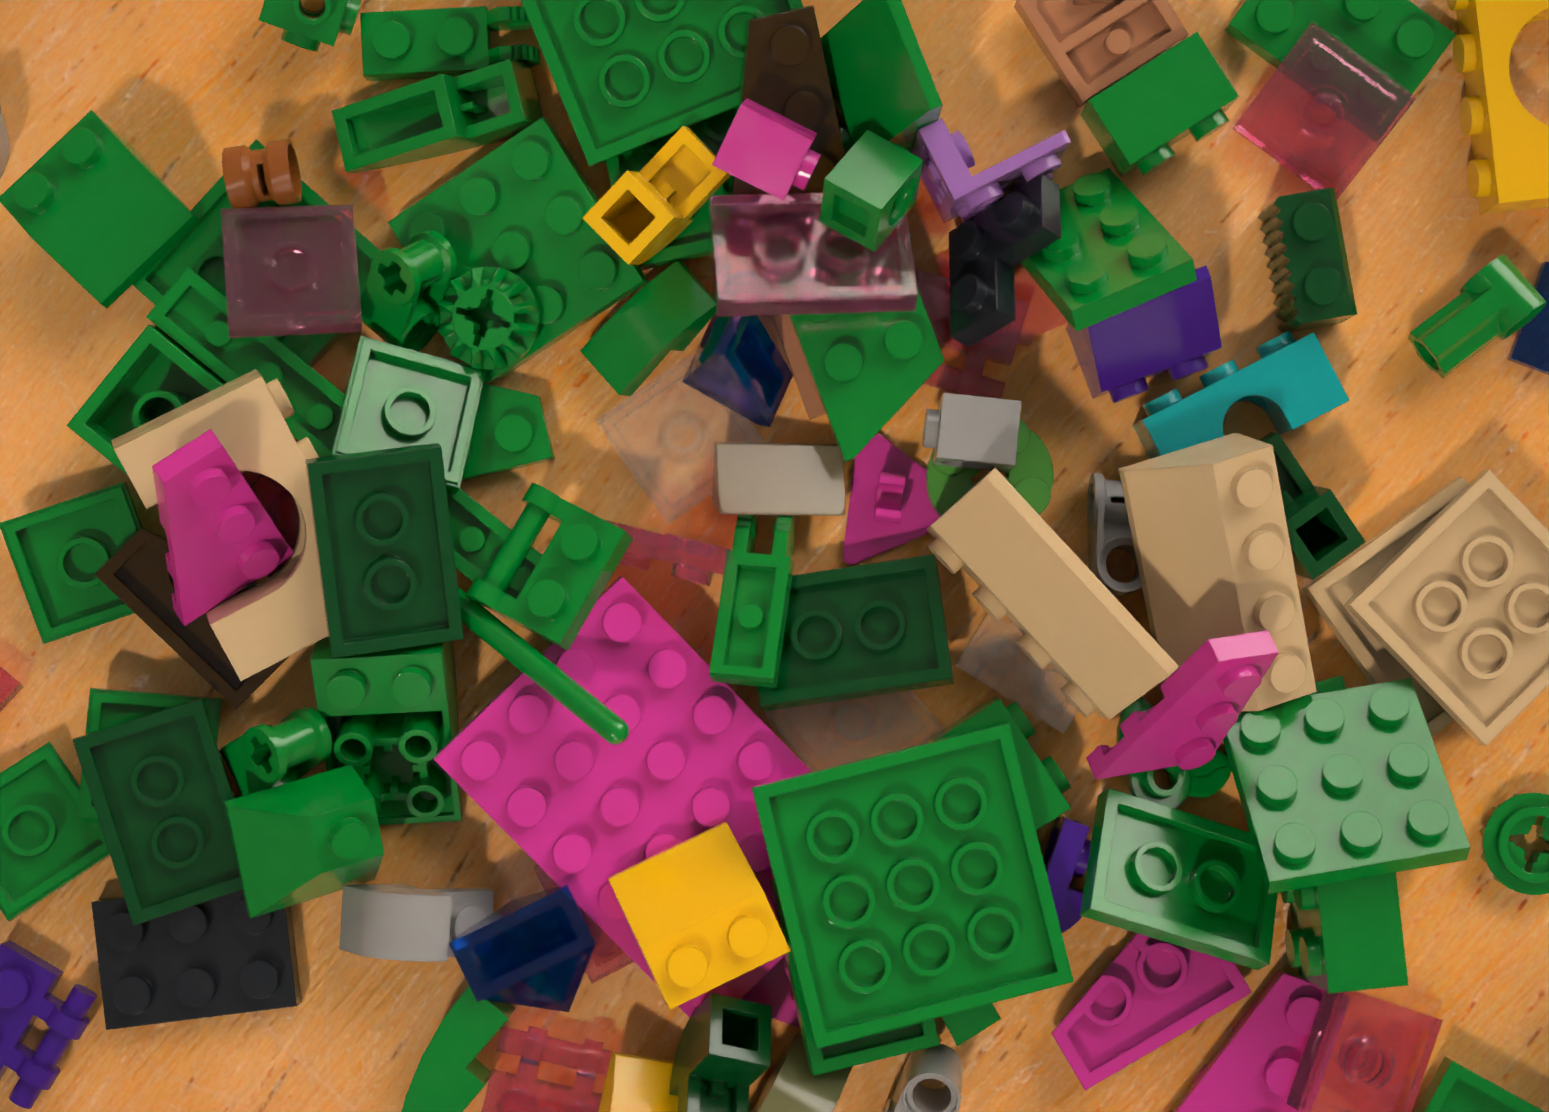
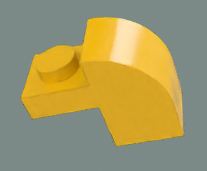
M683 125L639 173L627 170L585 214L583 219L628 265H640L655 256L673 241L693 221L691 217L718 190L731 174L712 165L716 155L689 127Z

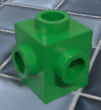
M265 0L259 21L284 29L281 36L282 40L295 46L318 52L321 42L334 47L338 32L351 35L361 0H324V7L318 11L306 9L301 0Z

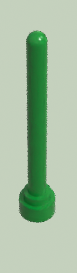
M458 587L462 623L608 743L617 745L627 739L629 727L622 718L482 605L468 597L466 592Z

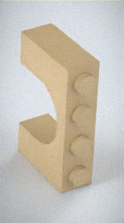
M256 369L111 440L115 453L146 509L157 504L152 466L210 429L219 439L239 471H250L270 477L292 494L299 514V534L291 558L272 577L206 612L209 624L240 681L328 636L305 459L319 457L308 437L297 442L295 441L285 421L286 418L294 415L295 411L278 379L276 378L265 383L263 377Z

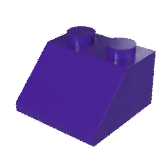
M1207 266L1195 269L1197 280L1080 331L1076 332L1071 325L1066 328L1092 399L1109 393L1112 402L1117 403L1148 391L1149 388L1145 380L1147 378L1169 371L1172 381H1176L1209 368L1205 357L1222 348L1212 280Z

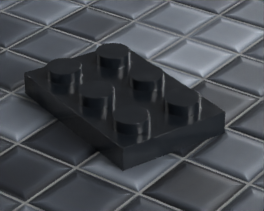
M242 889L133 926L124 896L99 899L91 902L106 1030L294 1007L302 1003L291 906L250 918L247 913Z

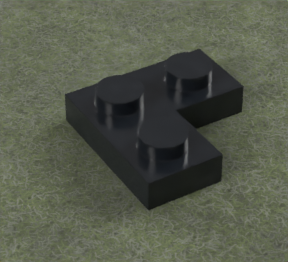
M1040 174L949 232L951 338L970 347L1016 320L1014 266L1062 238L1060 194L1057 183Z

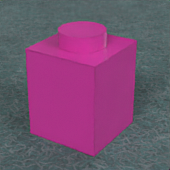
M746 98L740 105L712 165L784 201L792 185L804 191L821 156V154L810 149L817 133Z

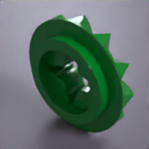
M472 268L462 276L450 281V288L444 298L437 304L440 309V326L437 331L444 337L446 344L450 348V355L460 359L472 368L496 370L516 363L530 350L538 333L539 309L533 292L519 276L503 268ZM488 299H491L494 302L492 307L493 313L502 316L501 320L510 322L511 325L510 327L488 328L485 337H482L479 334L480 323L471 320L472 316L465 315L466 310L485 308Z
M1517 793L1502 804L1492 807V814L1487 824L1480 830L1483 837V853L1481 858L1493 873L1494 879L1509 889L1527 895L1549 893V850L1544 849L1543 852L1533 851L1529 861H1525V850L1515 846V842L1509 841L1510 835L1517 836L1518 833L1523 835L1529 834L1532 825H1536V836L1546 840V843L1549 844V795L1543 793Z

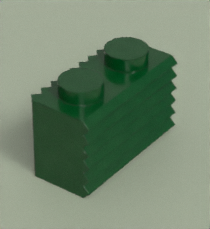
M1325 188L1277 197L1262 210L1258 218L1265 222L1260 230L1267 235L1262 243L1269 247L1264 254L1271 259L1267 265V268L1273 271L1269 280L1276 284L1271 292L1278 296L1273 303L1280 308L1276 314V317L1282 320L1278 329L1285 333L1289 330L1295 332L1336 325L1357 315L1335 188Z

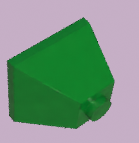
M351 764L224 801L247 913L250 918L343 890V885H359L375 880L384 856L375 800Z

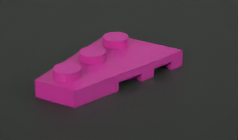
M212 429L152 466L160 523L166 531L169 552L165 553L167 570L174 582L175 593L171 594L173 609L184 626L258 578L268 575L278 565L293 555V551Z
M1269 631L1208 639L1160 685L1165 697L1149 710L1134 711L1120 724L1124 737L1114 747L1109 748L1108 745H1099L1086 757L1095 780L1179 766L1183 770H1190L1211 761L1216 754V750L1231 727L1237 722L1239 714L1253 692L1260 686L1262 678L1279 653Z
M1136 933L1054 1028L1051 1034L1083 1089L1087 1090L1252 993L1235 963Z
M1277 970L1234 1026L1232 1036L1209 1065L1205 1064L1191 1082L1193 1084L1192 1088L1173 1112H1304L1344 994L1341 992L1328 994L1306 979Z

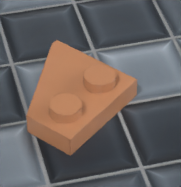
M1016 0L1014 8L1079 108L1094 96L1185 40L1189 35L1167 0Z

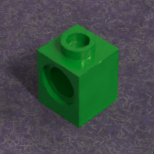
M866 130L824 179L819 222L875 252L915 205L923 159L910 153L903 146L891 143L877 134Z

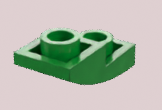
M676 261L631 297L580 351L618 395L632 396L671 350H685L721 308L722 304L684 262Z

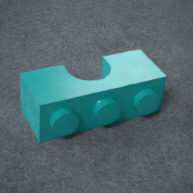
M1289 330L1256 347L1255 349L1261 359L1239 370L1233 359L1199 377L1204 389L1182 399L1176 388L1143 405L1148 417L1134 424L1133 427L1146 453L1152 459L1223 437L1225 414L1235 402H1249L1262 408L1269 416L1277 433L1281 435L1350 400L1315 333L1313 332L1295 341Z

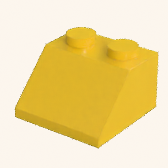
M723 822L608 877L620 907L669 1010L791 951L766 895L727 822Z

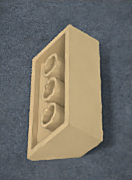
M1232 433L1119 468L1152 638L1180 667L1208 639L1268 630L1279 653L1262 678L1260 686L1253 692L1241 712L1261 711L1317 692L1273 445L1239 433ZM1167 677L1166 679H1164V680L1161 682V684H1163L1169 677Z
M996 468L983 476L927 528L928 532L935 538L928 545L931 552L951 573L955 574L961 568L964 569L979 586L972 593L977 602L997 622L1004 616H1007L1023 633L1016 641L1018 646L1041 670L1048 664H1051L1067 681L1060 691L1086 718L1095 711L1100 718L1110 720L1169 677L1179 667Z

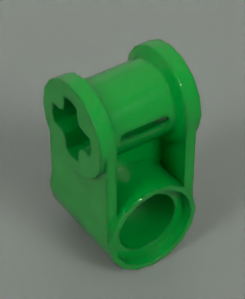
M425 230L414 235L408 246L402 249L388 247L376 253L371 260L370 272L364 291L356 304V317L386 343L418 352L430 342L440 326V309L437 304L444 298L450 288V281L457 274V258L449 241L442 234L434 230Z
M305 706L291 712L277 725L260 724L249 728L243 735L222 747L220 753L242 796L301 779L328 759L332 751V738L328 725L322 715L314 708Z

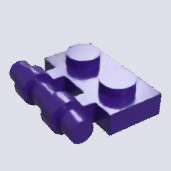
M8 940L0 945V1080L8 1067L14 1070L20 1078L9 1095V1099L20 1107L31 1109L41 1091L50 1090L61 1070L57 1064L71 1040H79L88 1026L90 1020L86 1015L97 995L89 988L75 984L65 1002L55 997L51 993L64 972ZM38 1017L46 1022L49 1029L36 1051L22 1043Z

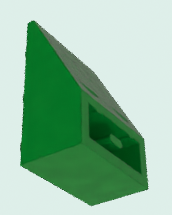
M328 636L316 642L310 662L317 710L326 721L332 738V751L328 759L325 760L326 771L350 764L353 766L374 797L379 825L462 821L461 787L433 758L459 733L456 670L452 641L332 658Z

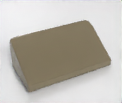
M715 442L712 505L719 514L842 516L845 514L843 460L838 445Z

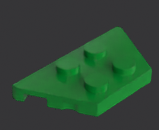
M769 226L758 229L759 239L843 461L846 463L853 460L884 425L904 406L909 398L941 366L945 359L899 240L885 239L879 248L873 252L842 234Z

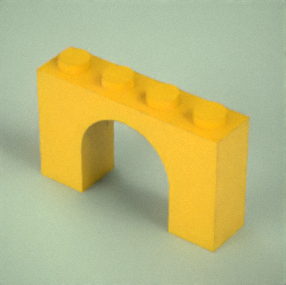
M1446 0L1449 9L1456 11L1459 35H1456L1453 41V62L1456 71L1464 75L1466 97L1462 99L1460 105V123L1463 133L1466 136H1471L1473 160L1468 164L1467 184L1471 197L1478 198L1479 214L1549 208V126L1533 117L1521 104L1514 92L1509 70L1510 54L1517 35L1526 25L1549 20V0Z

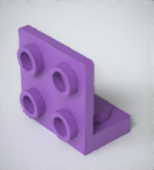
M941 118L918 130L911 153L923 159L920 178L943 223L960 216L964 223L996 203L995 201L1001 198L1005 192L1015 187L1016 189L1020 188L1040 174L1052 180L1054 178L1052 172L1062 166L1060 159L1070 145L1071 140L1066 131L1063 130L972 176L969 168L975 166V161L965 138L958 130L950 134Z

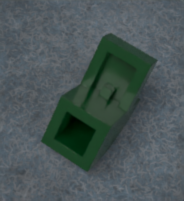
M1270 432L1259 441L1273 445L1295 573L1314 580L1366 541L1331 489L1313 486L1279 433Z
M711 993L698 1006L683 1030L671 1073L669 1094L678 1096V1112H749V1086L770 1067L772 1006Z

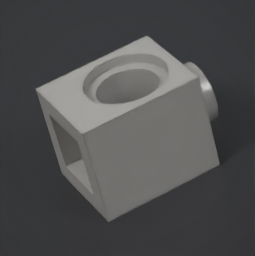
M943 393L938 402V410L926 409L922 446L934 448L932 465L986 471L996 468L999 472L1009 473L1016 463L1021 401Z

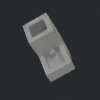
M400 883L343 885L339 950L377 959L420 962L448 961V957L490 955L494 891L484 888L422 889Z

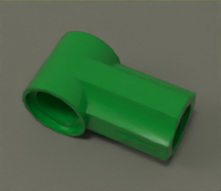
M1504 254L1491 261L1470 278L1460 289L1461 294L1411 331L1408 339L1413 344L1417 355L1427 367L1442 378H1445L1497 337L1504 340L1517 332L1542 311L1547 302Z

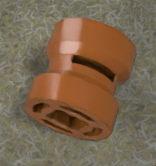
M290 139L270 141L264 149L251 150L246 145L223 148V177L230 204L235 212L256 209L263 201L273 200L280 206L301 202L302 183L297 155Z

